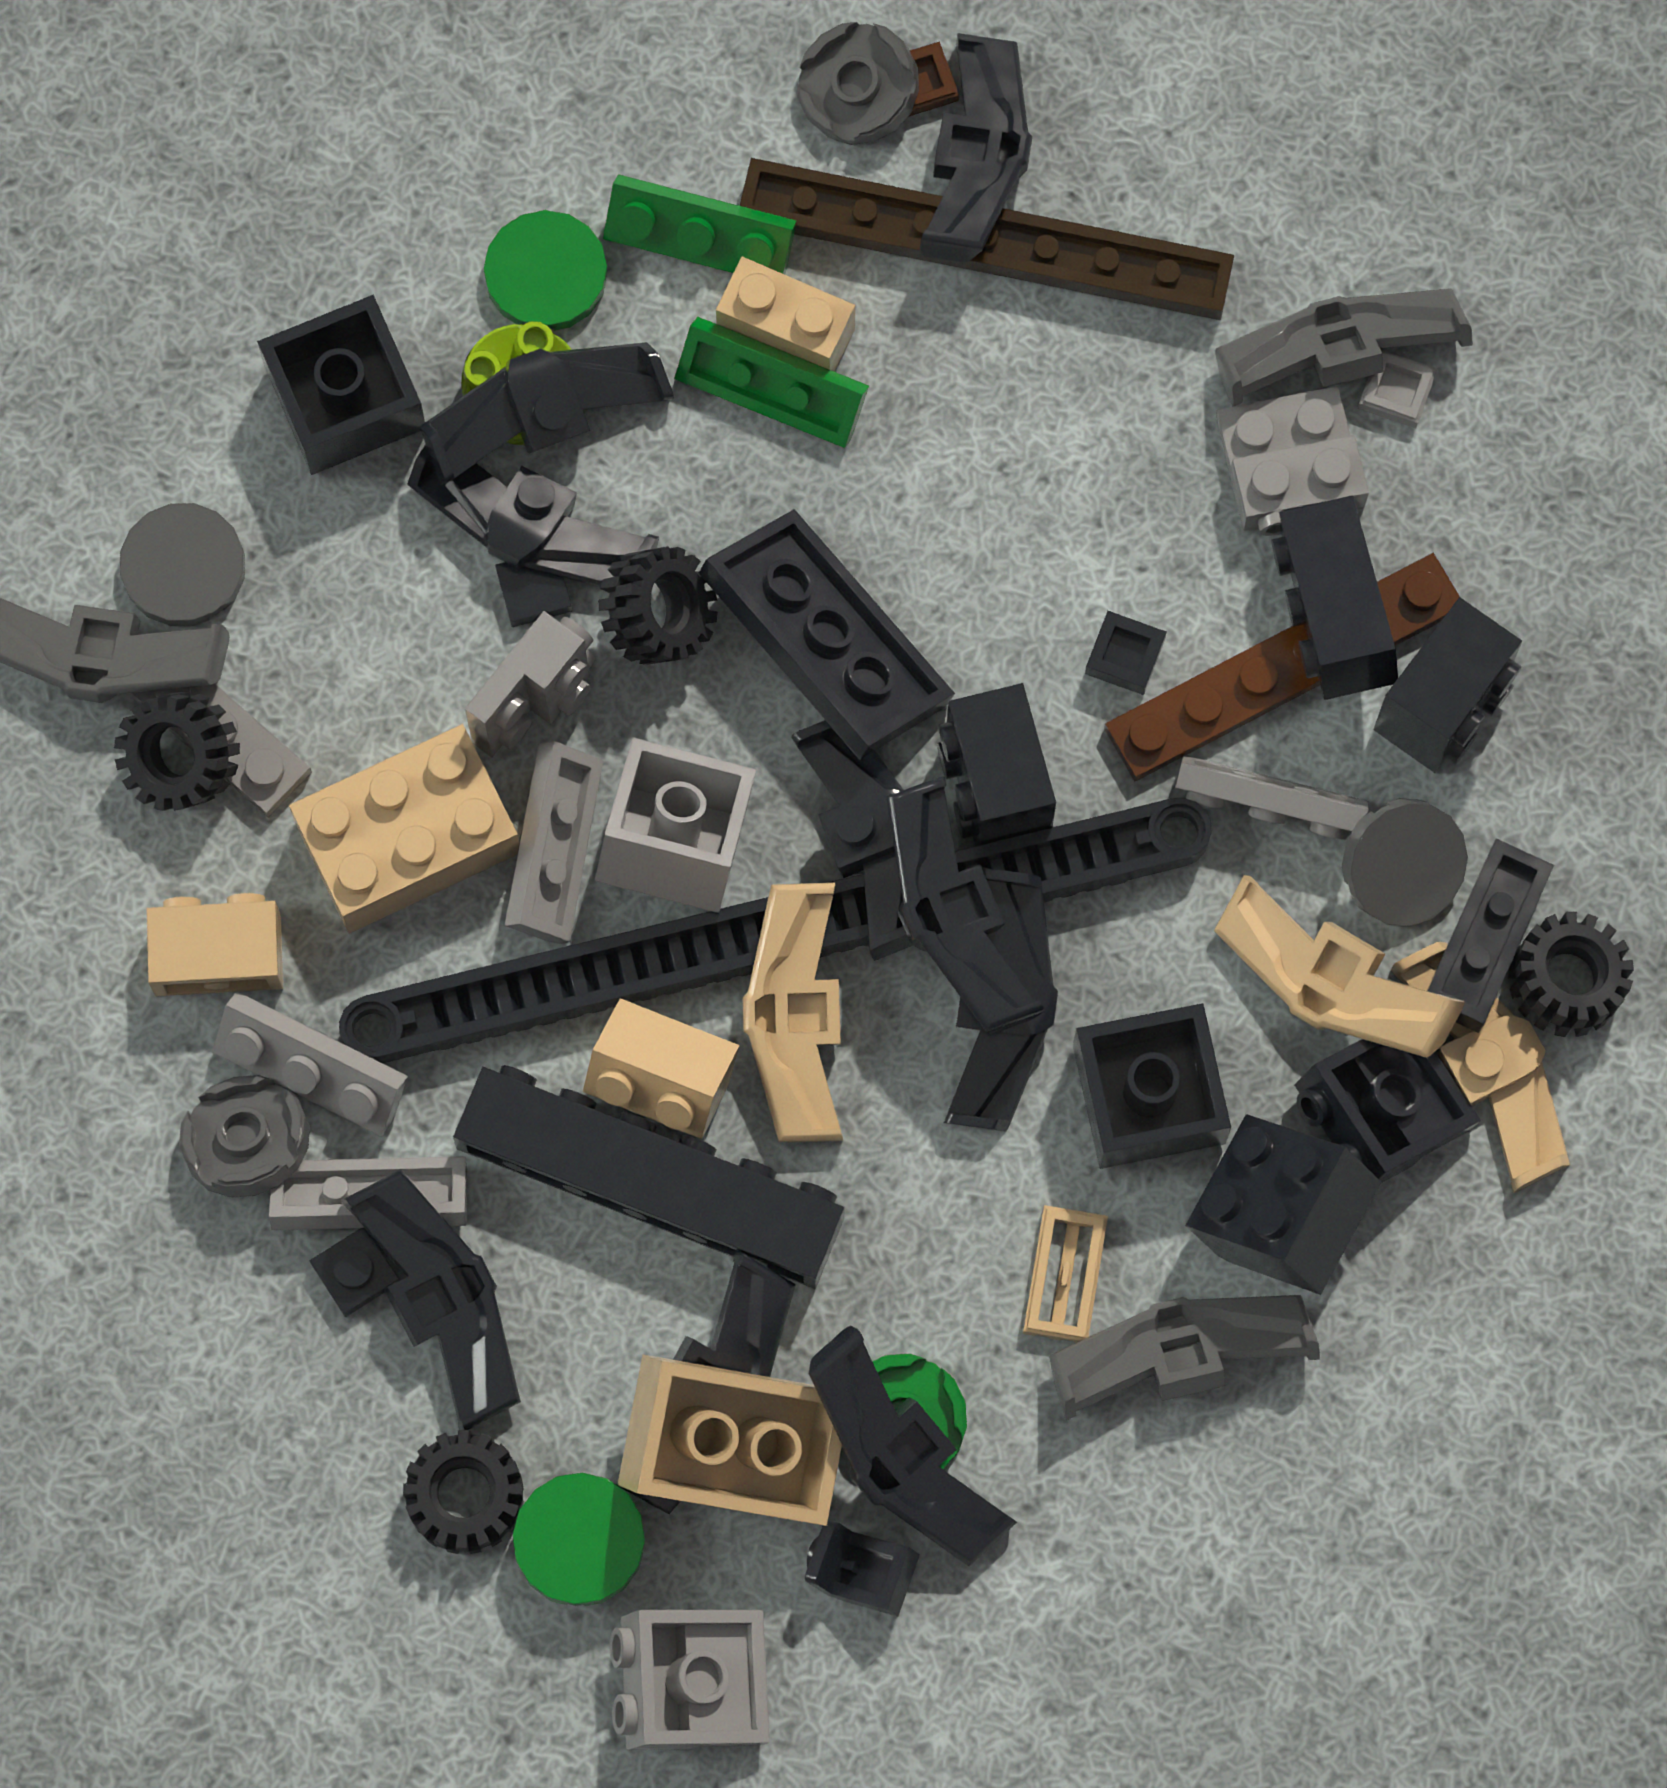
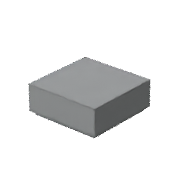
M1380 349L1383 357L1384 372L1368 377L1358 409L1417 428L1437 368Z

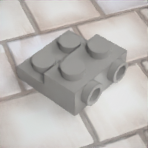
M1338 386L1217 409L1216 419L1243 531L1259 528L1261 535L1272 536L1282 534L1279 512L1352 495L1357 509L1365 507L1369 490L1355 435H1350Z
M543 611L465 707L472 743L493 758L502 745L510 750L520 742L532 722V719L527 716L530 710L550 724H552L561 711L568 716L573 714L585 700L591 688V685L585 681L589 678V668L596 661V657L588 649L594 641L592 636L574 620L563 617L559 622Z
M637 1610L621 1617V1628H614L611 1634L610 1658L615 1668H623L624 1694L616 1696L612 1717L615 1732L618 1735H626V1750H689L696 1747L761 1746L770 1743L763 1610Z

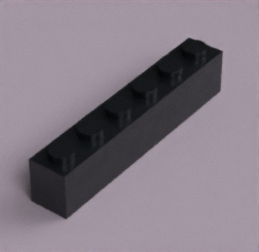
M502 1065L500 1071L496 1072L482 1066L453 1135L457 1150L731 1257H734L736 1251L741 1252L787 1279L813 1289L817 1288L844 1221L845 1207L835 1203L837 1195L809 1182H801L799 1189L775 1180L776 1171L750 1159L742 1158L739 1165L715 1157L717 1151L715 1147L691 1136L681 1135L678 1142L655 1133L657 1126L654 1123L638 1115L621 1112L618 1119L595 1110L597 1103L579 1092L562 1088L559 1095H555L535 1087L537 1082L535 1077L517 1068Z

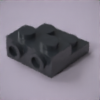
M1361 1039L1314 1064L1294 1084L1299 1092L1297 1095V1107L1303 1119L1313 1127L1321 1125L1331 1142L1345 1146L1381 1183L1409 1169L1428 1153L1469 1132L1481 1121L1436 1052L1426 1058Z

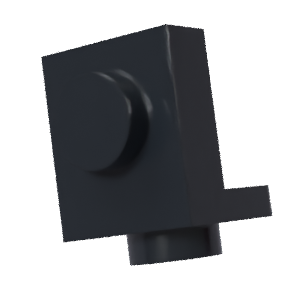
M828 1520L827 1526H822L819 1536L813 1540L808 1550L805 1581L830 1597L898 1617L920 1554L910 1547L851 1531L839 1522Z

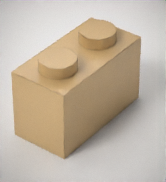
M741 257L716 308V324L835 372L855 331L856 305Z
M240 893L228 896L227 903L201 905V900L198 898L173 897L164 900L163 907L146 908L148 983L155 996L283 989L281 914L275 900L265 901V896L261 894Z
M620 998L592 1050L582 1092L602 1099L608 1104L622 1107L660 1122L669 1128L680 1130L702 1139L730 1082L739 1045Z

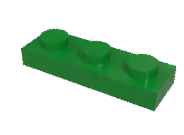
M618 174L612 185L603 239L734 273L741 257H744L785 275L797 220Z
M697 317L690 325L674 377L675 380L843 448H846L852 438L869 385L700 317Z

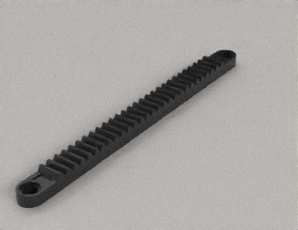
M1170 798L955 851L958 872L980 865L981 868L1041 877L1045 903L1055 898H1065L1076 895L1079 892L1094 891L1104 886H1114L1125 883L1128 880L1188 866L1198 861L1206 852L1212 833L1211 820L1206 810L1196 801L1187 798ZM1172 817H1183L1194 824L1197 830V838L1191 845L1185 848H1176L1164 841L1161 835V826ZM864 874L827 882L835 883V889L820 958L835 952L853 950L859 946H869ZM768 897L721 908L719 913L709 911L362 996L352 1001L343 1010L339 1021V1034L344 1045L383 1064L436 1050L455 1048L464 1043L479 1042L489 1037L495 1038L507 1035L513 1031L528 1030L538 1025L544 1026L556 1023L562 1019H573L587 1013L605 1011L608 1008L616 1007L620 998L631 1003L646 1001L660 995L678 993L688 988L695 989L706 986L709 983L727 981L737 976H748L752 974ZM368 1014L381 1015L390 1023L388 1038L377 1046H365L354 1037L356 1023Z

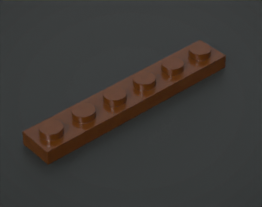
M1434 552L1377 581L1395 646L1440 623L1460 597ZM1304 625L1291 626L1105 723L1104 730L1134 782L1320 686L1318 676L1306 678L1298 643V641L1308 639Z

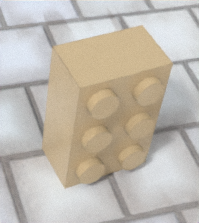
M463 724L289 805L295 824L349 934L518 855L520 846L517 831Z
M642 1354L618 1485L638 1494L827 1526L842 1444L814 1385Z

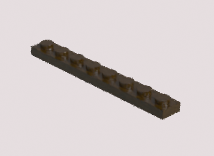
M756 158L750 159L740 206L797 220L794 235L1221 320L1234 260L1233 254L1002 208L983 250L969 262L929 258L920 254V242L943 196Z

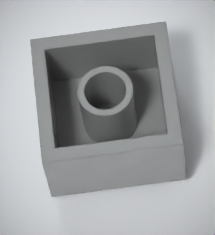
M632 738L605 831L595 881L719 913L757 769Z

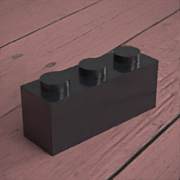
M1353 495L1279 512L1282 537L1271 539L1279 576L1291 574L1294 588L1285 590V597L1292 626L1304 625L1308 639L1298 641L1306 678L1318 676L1324 700L1393 685L1398 679L1396 648Z

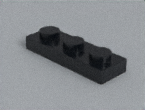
M1497 838L1490 848L1427 988L1428 992L1465 1002L1456 1023L1479 1033L1486 1021L1554 867L1553 864Z

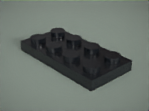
M795 509L707 558L698 572L859 760L948 705V701L955 695V692Z

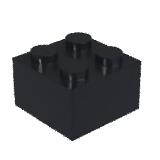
M374 294L257 341L265 370L311 475L421 431L419 427L425 423L421 401Z
M1459 597L1385 695L1373 730L1433 773L1437 772L1446 759L1456 765L1478 735L1476 730L1485 718L1481 711L1483 710L1490 716H1493L1513 689L1514 685L1512 682L1522 668L1521 665L1514 661L1522 640Z
M1020 683L948 701L947 723L938 725L941 742L937 743V749L945 779L957 777L958 784H955L957 801L953 802V807L961 838L973 837L975 846L1052 828L1056 799L1024 684Z
M1203 1003L1076 1028L1073 1050L1100 1169L1226 1144L1231 1130V1123Z
M1246 1114L1185 1226L1220 1258L1232 1264L1321 1295L1378 1190L1381 1181L1345 1146Z

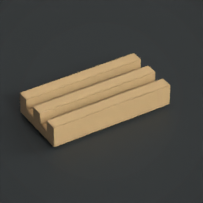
M1044 1205L1023 1334L1039 1335L1055 1340L1074 1341V1343L1089 1337L1108 1216ZM1054 1222L1067 1224L1052 1320L1047 1322L1039 1320ZM1080 1226L1093 1229L1076 1327L1065 1325L1064 1321Z

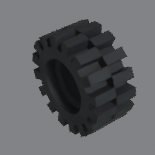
M669 546L627 553L620 557L622 561L613 562L608 568L613 577L603 579L600 589L608 592L609 598L599 599L598 603L599 611L608 610L610 619L602 621L601 624L604 632H616L617 635L610 643L615 650L626 649L623 657L631 662L640 660L639 664L650 665L687 659L690 655H696L703 650L701 642L710 641L714 632L707 628L705 624L716 623L718 612L708 610V602L718 601L717 595L713 590L706 591L704 586L706 581L699 575V571H695L701 561L695 555L685 556V549L680 547L669 548ZM654 583L660 589L666 605V617L662 628L654 618L651 608V592Z
M176 692L147 699V702L139 703L131 709L134 714L133 716L123 718L119 728L128 733L127 735L115 737L114 748L124 749L126 757L115 759L117 770L129 768L131 775L122 780L127 790L137 787L141 788V791L136 796L137 800L143 804L155 801L154 809L165 811L173 808L176 811L215 799V794L222 793L227 789L230 783L224 778L236 775L239 766L228 760L230 756L240 754V743L228 744L226 735L237 731L233 721L224 724L219 722V719L226 713L219 704L207 707L210 698L205 695L197 694L190 696V692ZM170 727L183 730L193 745L194 764L185 775L171 772L161 756V736Z
M1577 911L1565 912L1560 921H1558L1556 914L1546 917L1540 926L1536 924L1517 949L1513 957L1514 962L1509 968L1508 979H1516L1509 990L1512 999L1523 997L1524 1001L1518 1010L1524 1018L1532 1011L1540 1016L1534 1024L1535 1027L1544 1031L1548 1024L1552 1023L1556 1025L1555 1036L1566 1037L1572 1028H1574L1576 1037L1588 1034L1592 1027L1597 1031L1604 1026L1624 1002V998L1629 993L1633 980L1628 978L1634 971L1633 960L1623 961V957L1629 950L1625 940L1615 945L1611 942L1610 939L1617 930L1609 923L1600 932L1594 928L1598 917L1587 914L1580 923L1577 922ZM1560 954H1571L1585 961L1593 974L1592 989L1581 995H1573L1561 990L1549 976L1548 966L1550 959Z
M458 1430V1435L447 1436V1433L436 1436L437 1441L429 1447L425 1443L417 1451L419 1454L418 1458L414 1463L410 1461L406 1470L408 1477L407 1482L403 1483V1496L406 1501L405 1507L412 1523L429 1543L436 1548L437 1546L444 1548L450 1553L469 1552L474 1554L482 1552V1548L490 1545L493 1548L502 1542L501 1538L508 1531L511 1533L514 1529L519 1510L524 1504V1486L516 1462L501 1443L498 1445L492 1440L491 1436L481 1432L480 1436L470 1434L469 1430ZM461 1468H469L480 1472L487 1479L490 1487V1495L485 1507L476 1515L466 1518L455 1517L442 1508L439 1502V1488L443 1479L452 1471Z

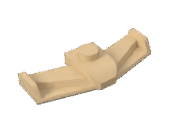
M1243 875L1214 929V932L1289 1006L1292 1015L1317 1030H1334L1427 1058L1443 1045L1465 1002L1374 976L1385 953L1332 922H1324L1315 940H1313L1248 875Z
M835 883L771 885L748 992L742 997L743 1031L750 1038L779 1142L843 1141L817 1045L841 1044L839 979L815 980Z
M1436 942L1401 959L1392 966V973L1404 985L1427 991L1447 943ZM1496 996L1479 1033L1455 1022L1450 1031L1451 1036L1455 1040L1441 1046L1437 1054L1471 1106L1489 1098L1512 1189L1516 1193L1569 1166L1570 1163L1542 1063L1546 1050L1531 1023L1523 1018L1514 1016Z

